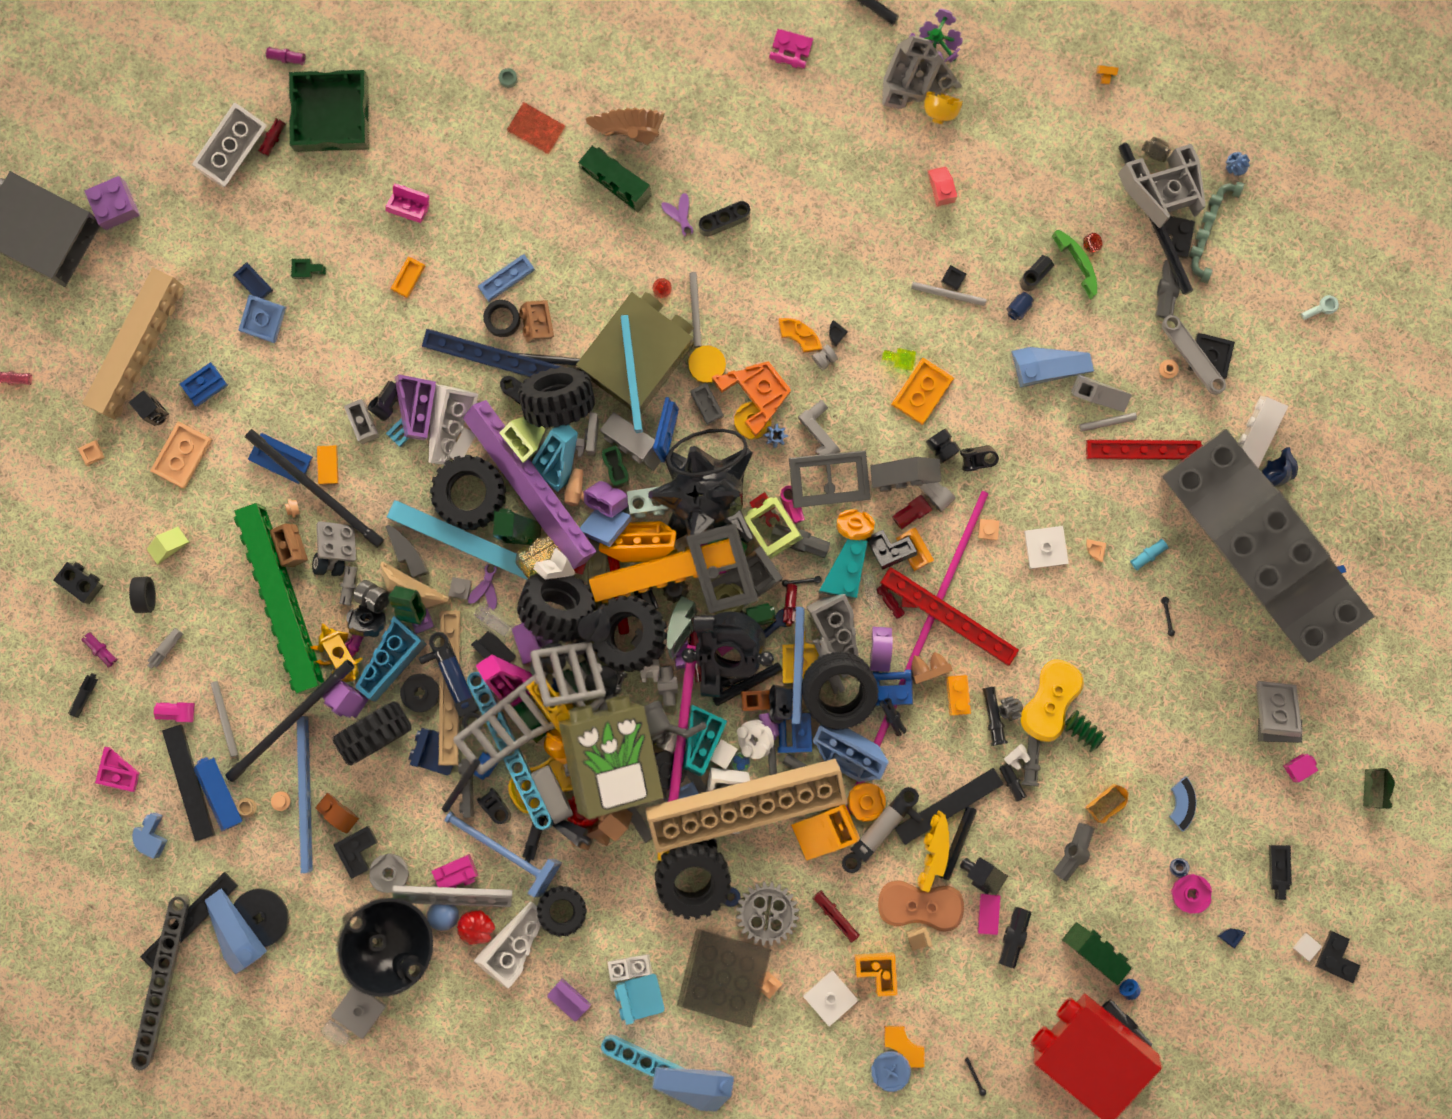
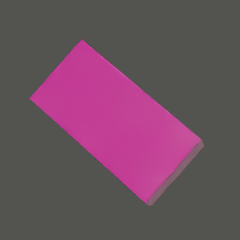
M980 893L977 933L998 935L1000 895Z

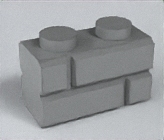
M359 399L344 406L358 442L365 444L379 438L365 401Z

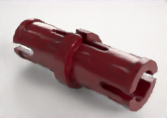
M275 118L270 130L265 133L266 137L262 145L258 149L260 153L269 157L276 142L278 143L280 140L278 138L286 126L285 122Z

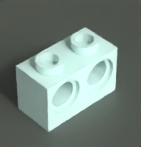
M658 487L627 491L631 516L638 519L646 517V514L649 513L659 516L664 515L665 511H669L663 505L654 506L652 499L648 498V492ZM636 500H642L644 502V505L641 509H636L633 507V504Z

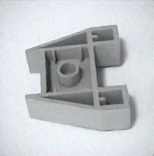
M1192 144L1175 148L1166 159L1171 169L1150 175L1143 158L1126 163L1118 173L1127 193L1158 228H1161L1170 218L1168 212L1189 206L1193 217H1197L1206 206L1200 161Z

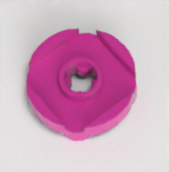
M1187 874L1175 881L1171 894L1175 905L1180 910L1196 914L1205 911L1211 904L1212 888L1205 878L1195 874ZM1189 889L1197 891L1195 892L1196 897L1194 899L1192 897L1188 898Z

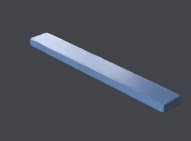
M302 716L297 720L301 873H309L313 871L309 717Z

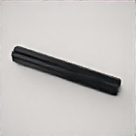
M775 663L723 691L721 698L713 697V702L716 706H719L740 695L741 692L747 691L783 671L781 665Z
M968 806L965 809L949 849L944 876H939L942 879L950 880L977 813L975 808Z

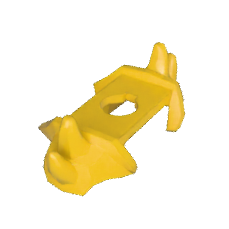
M322 623L321 634L318 637V650L323 652L324 647L335 669L346 659L351 661L355 668L342 681H355L359 675L358 663L363 658L360 657L353 660L344 644L348 639V633L336 631L333 628L329 629V627ZM341 648L344 651L343 658L334 657L332 654L333 650Z

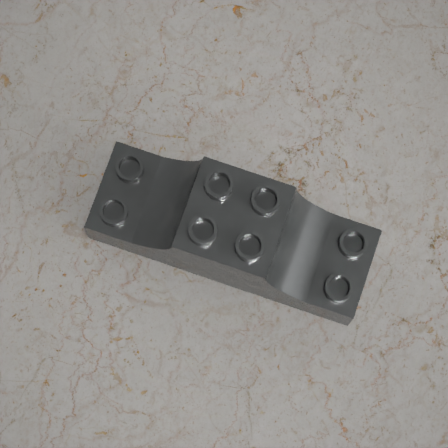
M1223 429L1161 476L1308 663L1375 617L1339 571L1327 550L1281 492L1258 469L1227 429Z

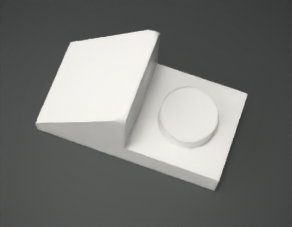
M555 548L551 560L536 562L533 568L545 580L573 576L575 574L567 557L557 548Z

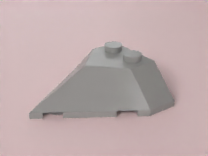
M911 36L898 44L884 75L882 104L901 109L906 107L908 102L916 100L918 103L925 100L928 91L936 92L935 96L945 93V89L953 86L957 89L962 87V85L928 39Z

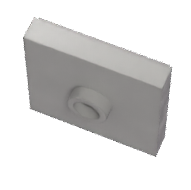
M592 412L589 415L588 429L585 428L584 440H587V455L595 457L599 418L597 413Z
M352 986L331 1017L355 1035L364 1039L386 1008V1005L374 996L361 993Z

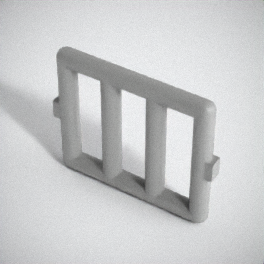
M591 642L531 651L530 656L536 674L534 681L535 684L539 685L542 700L546 707L595 699L606 695L600 674L602 672L601 664H597ZM586 650L597 690L586 691L575 651ZM568 653L579 693L568 694L557 654ZM550 656L560 697L550 698L539 657Z

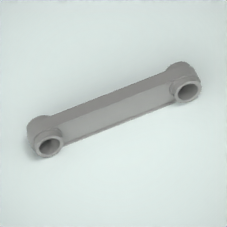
M1174 315L1166 317L1162 322L1163 331L1207 390L1213 395L1221 394L1226 388V382L1179 318ZM1167 321H1172L1175 324V328H1170L1167 325ZM1213 382L1220 384V390L1213 387Z

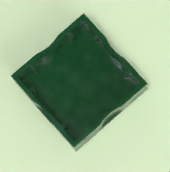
M337 70L328 73L317 71L289 72V99L291 103L289 137L290 146L294 152L369 150V86L365 70Z

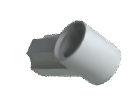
M938 482L918 486L940 512L955 500V496L946 487H942Z

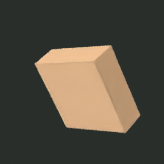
M96 440L78 448L86 466L105 458Z

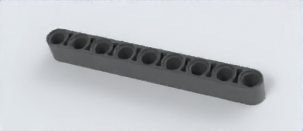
M184 894L176 895L168 904L131 1060L132 1067L138 1071L146 1069L154 1057L190 905L189 898ZM176 899L183 902L184 907L182 909L175 906ZM171 919H176L179 922L178 928L171 926ZM167 938L174 941V947L166 945ZM167 958L170 961V965L163 966L161 959ZM157 977L165 980L164 986L158 985ZM152 997H158L161 1004L155 1005L152 1002ZM147 1017H154L156 1020V1024H150L147 1020ZM143 1036H149L151 1044H146L143 1041ZM138 1056H145L147 1063H141L138 1060Z

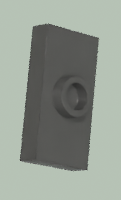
M707 383L690 391L707 425L724 417Z

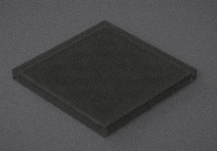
M697 928L677 1006L752 1028L771 949Z

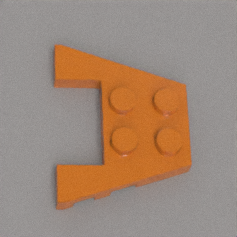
M769 361L748 366L743 370H733L727 374L720 376L718 374L712 377L713 383L721 393L738 383L760 412L745 421L746 426L755 437L791 393V389Z

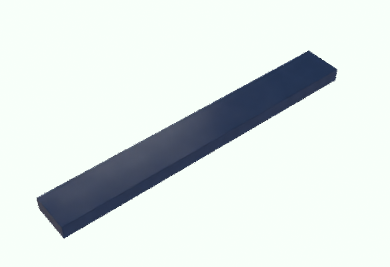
M427 328L421 346L527 377L533 374L536 375L543 370L547 371L551 368L562 367Z

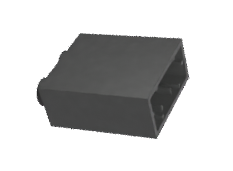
M9 171L5 179L0 178V254L66 287L100 225H98L95 216L90 212Z

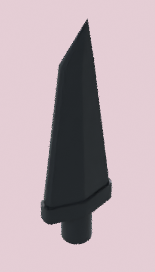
M544 815L546 822H548V817ZM567 820L557 824L553 822L552 826L577 847H580L582 843L587 846L593 843V839L587 836L588 829L578 826Z

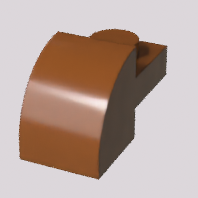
M770 690L741 692L742 711L769 710Z
M326 793L315 807L327 822L346 834L359 820L349 808L343 806L330 793Z

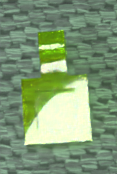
M897 348L896 353L884 350L881 360L894 362L893 368L912 371L916 351Z

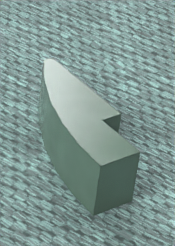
M682 596L675 606L668 626L667 649L671 659L675 658L694 629L691 621L697 614L695 602Z

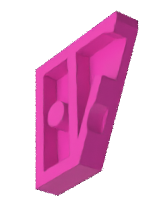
M104 747L95 783L135 792L140 772L113 749Z

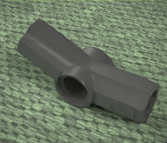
M1078 823L1072 842L1066 845L1064 850L1065 856L1053 870V873L1063 881L1067 882L1079 865L1088 862L1090 858L1088 847L1095 830L1092 826Z

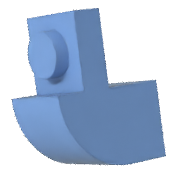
M157 812L147 815L142 823L144 827H134L132 834L136 849L152 859L160 857L168 841L155 834L163 815Z

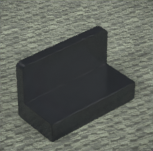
M488 630L479 640L476 639L471 644L484 659L494 655L511 663L516 658V655L491 630Z

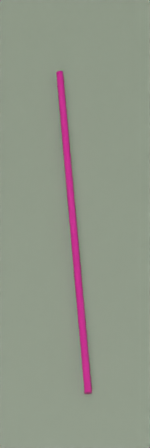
M985 491L980 493L937 593V597L942 600L945 597L988 497V493ZM928 615L905 670H912L913 657L915 655L919 657L935 620L930 615ZM900 679L898 685H906V680ZM886 715L873 742L879 745V747L890 725L885 719ZM857 781L856 784H855V786L858 785V784H860V783H864L865 781H863V782H858V781Z

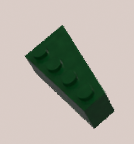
M592 145L578 162L581 170L637 213L652 196L650 184L623 167L614 158L612 159L607 156L606 152L600 147L596 148Z
M500 509V512H494L493 536L500 542L540 546L542 527L538 521L516 514L511 509Z

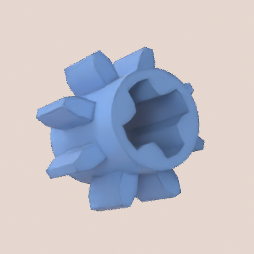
M1241 152L1232 153L1227 158L1228 161H1226L1228 173L1231 174L1233 172L1236 176L1243 175L1247 172L1248 167H1250V160L1247 154L1242 155Z
M775 424L774 429L768 426L767 430L769 432L763 435L768 439L766 444L773 443L774 448L777 447L778 442L784 445L783 439L788 437L783 432L785 427L780 429L778 424ZM775 432H778V433H779V435L777 436L778 439H773V438H772V437L774 436L773 433H775Z

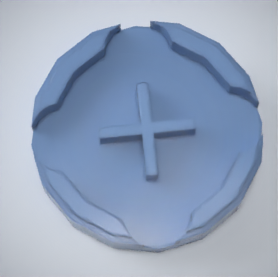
M886 1051L874 1060L871 1067L872 1078L875 1084L883 1088V1090L896 1092L903 1089L908 1083L911 1076V1067L908 1060L902 1054L895 1051Z

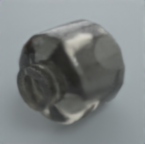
M1152 137L1150 141L1146 140L1141 151H1144L1143 158L1159 165L1161 162L1165 163L1171 149L1167 141L1158 137Z

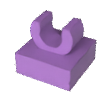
M426 609V616L420 625L412 623L416 634L435 627L428 609Z

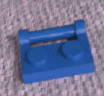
M911 669L905 670V672H872L879 691L876 706H880L882 700L886 704L884 700L886 698H890L894 706L913 705ZM880 680H906V685L880 686Z
M802 713L801 723L792 724L793 747H787L786 720L778 724V753L812 752L810 713ZM793 714L786 720H792Z

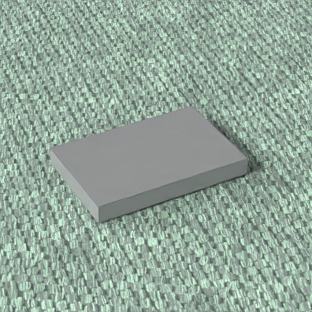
M1258 681L1256 689L1261 733L1301 737L1302 727L1297 686Z

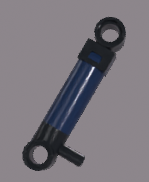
M435 632L429 639V645L433 652L419 657V661L421 664L436 659L460 718H463V727L467 728L470 718L478 719L481 716L475 713L479 711L449 638L443 632ZM437 638H443L445 640V643L442 647L435 646V640Z

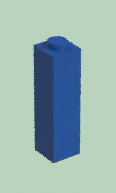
M206 757L197 761L198 765H195L193 769L221 832L239 825L242 819L215 759H208Z

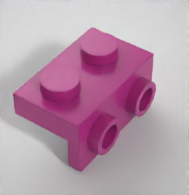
M394 184L393 194L385 209L386 212L421 223L430 207V196L424 192Z

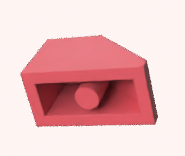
M947 167L928 170L936 206L955 203L957 193L953 178Z

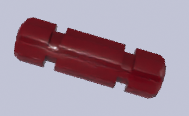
M883 585L879 586L876 591L883 597L882 600L889 610L893 611L894 617L896 619L902 617L905 612L901 607L899 608V604L891 592H888L889 589Z

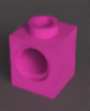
M1301 754L1283 765L1292 781L1296 783L1319 771L1316 767V760L1308 754Z

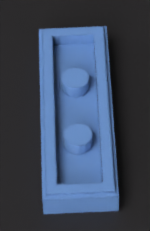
M523 254L478 285V288L488 302H490L535 271V268Z

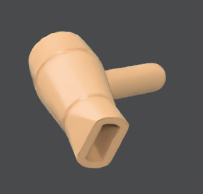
M573 469L565 489L564 503L569 506H578L580 500L584 502L582 491L583 470Z

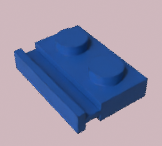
M212 362L180 383L196 407L228 386Z

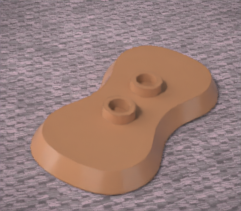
M896 880L883 886L879 895L878 910L882 920L892 926L922 923L939 931H951L957 928L962 921L964 900L961 893L951 886L934 887L928 893L907 882Z

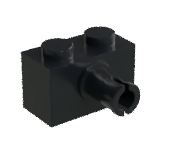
M980 856L976 863L965 858L960 864V868L969 873L967 877L973 880L971 884L987 895L991 892L996 896L1008 878V875Z

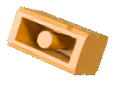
M968 676L946 677L949 716L971 714Z

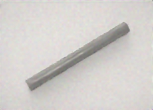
M690 272L694 347L696 348L701 347L697 272Z
M917 282L912 283L911 289L981 306L986 304L985 298Z
M215 681L210 684L231 757L238 755L219 683Z

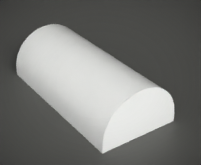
M234 102L192 163V166L215 183L225 187L267 125Z

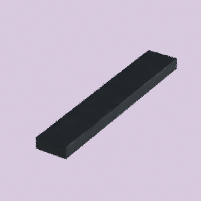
M183 725L162 730L194 840L196 842L215 836L202 788L193 769L195 765Z
M991 768L919 812L924 818L921 823H917L911 817L896 826L895 830L904 845L931 829V819L933 815L937 814V811H941L947 820L1004 784L995 769Z
M223 872L189 907L180 944L209 916L205 903L208 897L221 888L229 896L239 886L226 872ZM176 920L171 926L178 928L179 922ZM160 937L140 956L152 970ZM167 938L166 945L174 947V941Z

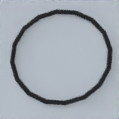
M707 429L679 440L670 449L666 459L668 467L677 474L689 477L707 476L722 472L735 465L744 457L748 445L745 437L736 431ZM725 432L734 434L742 439L744 444L742 453L733 462L708 472L689 473L680 471L672 466L670 460L673 451L681 443L706 433Z

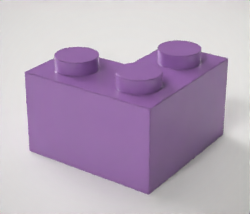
M341 680L322 697L325 700L323 703L331 708L335 714L340 717L344 715L349 718L351 716L356 718L369 700L359 690Z

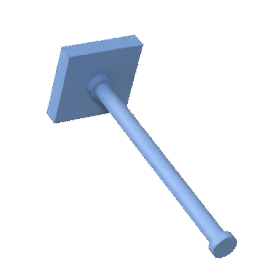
M450 811L444 820L446 823L450 822L534 875L536 880L528 892L534 898L543 896V893L562 864L557 859H548L544 867L539 870L454 816L453 812Z

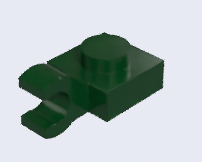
M292 259L291 278L312 279V273L326 275V267L323 264H312L311 259Z

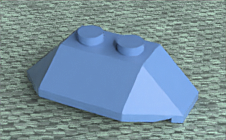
M820 724L813 739L824 761L836 759L841 772L858 782L881 779L889 763L879 745L850 729L837 730Z

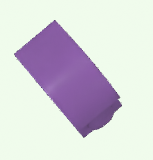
M874 626L872 628L871 671H890L893 646L892 628Z

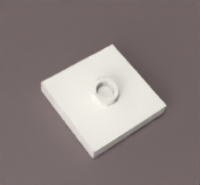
M1063 526L1024 531L1030 569L1069 564Z
M833 970L803 995L829 1027L859 1001Z

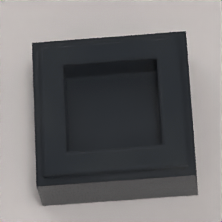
M950 265L941 283L957 291L967 274Z

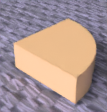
M1087 539L1086 547L1089 550L1088 553L1096 561L1103 562L1106 543Z

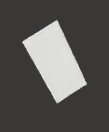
M464 428L449 457L454 459L456 456H465L475 438V434L471 430Z

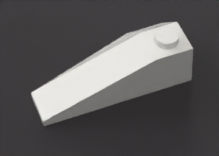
M435 385L430 417L429 463L445 465L444 463L450 460L451 457L449 455L456 444V439L465 428L463 417L471 406L477 403L478 393L449 386Z

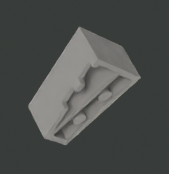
M613 412L600 429L605 435L603 439L611 445L613 443L617 444V448L624 454L629 453L639 464L643 463L654 471L661 462L653 449L655 440L644 432L636 433L634 425Z

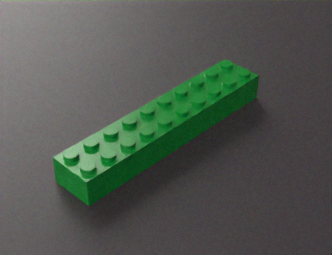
M254 503L234 510L236 515L234 516L235 524L237 527H240L242 533L240 534L241 542L243 545H246L248 550L246 553L247 560L250 564L252 563L254 568L252 571L253 578L259 583L260 589H258L260 598L265 601L266 607H264L266 616L271 618L273 624L270 626L274 636H277L279 642L277 649L280 655L283 654L285 660L283 667L291 678L289 680L290 687L296 694L313 692L325 680L320 666L316 662L318 660L315 651L311 649L313 645L287 568L281 567L270 533L273 527L266 507Z

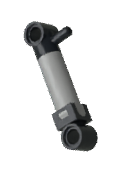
M912 787L902 789L862 835L859 841L851 848L853 853L843 857L842 867L846 872L856 873L861 867V861L863 860L866 863L907 814L917 823L922 822L924 818L913 809L919 800V794L916 789ZM907 791L914 794V800L910 803L906 802L903 798L904 793ZM848 858H855L857 860L855 868L849 869L846 866Z

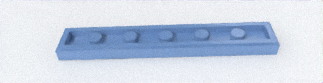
M796 607L792 724H800L802 716L805 609L803 607Z

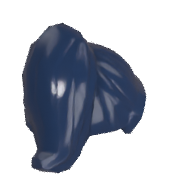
M1290 447L1281 450L1280 458L1274 461L1268 460L1266 467L1262 470L1264 476L1274 487L1282 486L1297 476L1298 463L1293 457Z

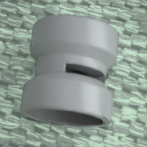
M828 344L822 348V351L812 355L814 362L822 371L828 367L829 363H834L838 360L837 355Z

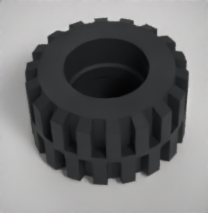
M568 886L552 887L540 897L537 905V918L542 928L549 934L556 935V937H567L572 933H576L583 926L587 908L582 896L575 889ZM560 899L569 901L573 907L572 917L564 923L554 921L550 915L552 904Z

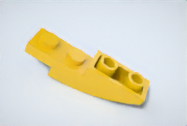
M535 681L531 682L526 688L561 734L558 722L570 719L567 708L564 704L546 707L542 700L539 685L535 684ZM546 681L550 698L558 697Z
M937 811V814L933 815L930 823L932 826L930 833H927L924 838V847L930 851V854L926 855L924 861L926 866L924 871L919 874L917 880L920 889L928 893L935 875L944 876L949 855L948 824L946 816L941 811Z

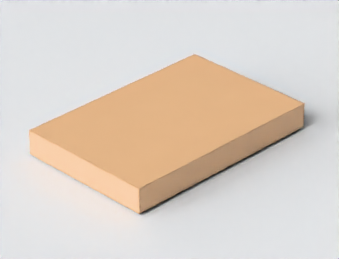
M178 421L150 471L185 489L212 439Z

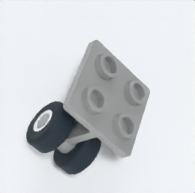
M319 521L316 524L318 552L315 553L312 561L313 573L315 575H324L327 570L332 571V576H341L344 572L345 561L354 562L356 560L354 527L346 524Z

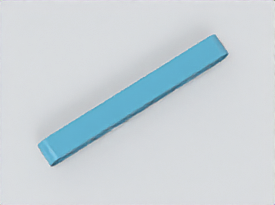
M394 500L388 512L387 518L500 567L527 580L533 574L538 573L533 569L536 562L399 501Z
M471 673L467 678V684L483 715L498 702L493 691L484 682L480 673ZM476 677H481L482 681L479 686L473 685V680ZM484 694H489V702L483 704L481 697ZM501 710L498 713L497 720L506 729L510 737L516 741ZM487 721L486 724L499 751L507 747V744L502 738H498L496 730ZM518 748L511 756H506L503 760L534 825L538 829L547 830L552 827L553 820L533 781L528 764L520 748ZM517 763L523 765V770L520 773L514 772V766ZM529 780L531 788L528 791H524L522 784ZM538 798L540 805L533 809L530 804L531 800ZM546 815L548 823L545 826H541L539 819L541 816Z

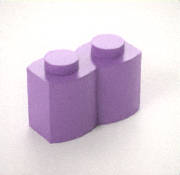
M598 481L583 491L584 503L594 510H599L607 517H613L628 507L627 494L620 489L612 488L610 484L604 481Z

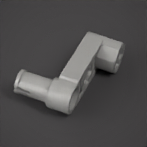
M819 400L811 409L805 410L798 416V419L821 444L815 450L817 455L841 452L839 447L816 422V418L828 409L822 400Z

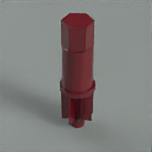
M788 584L786 587L783 622L788 627L795 624L797 586L795 584Z

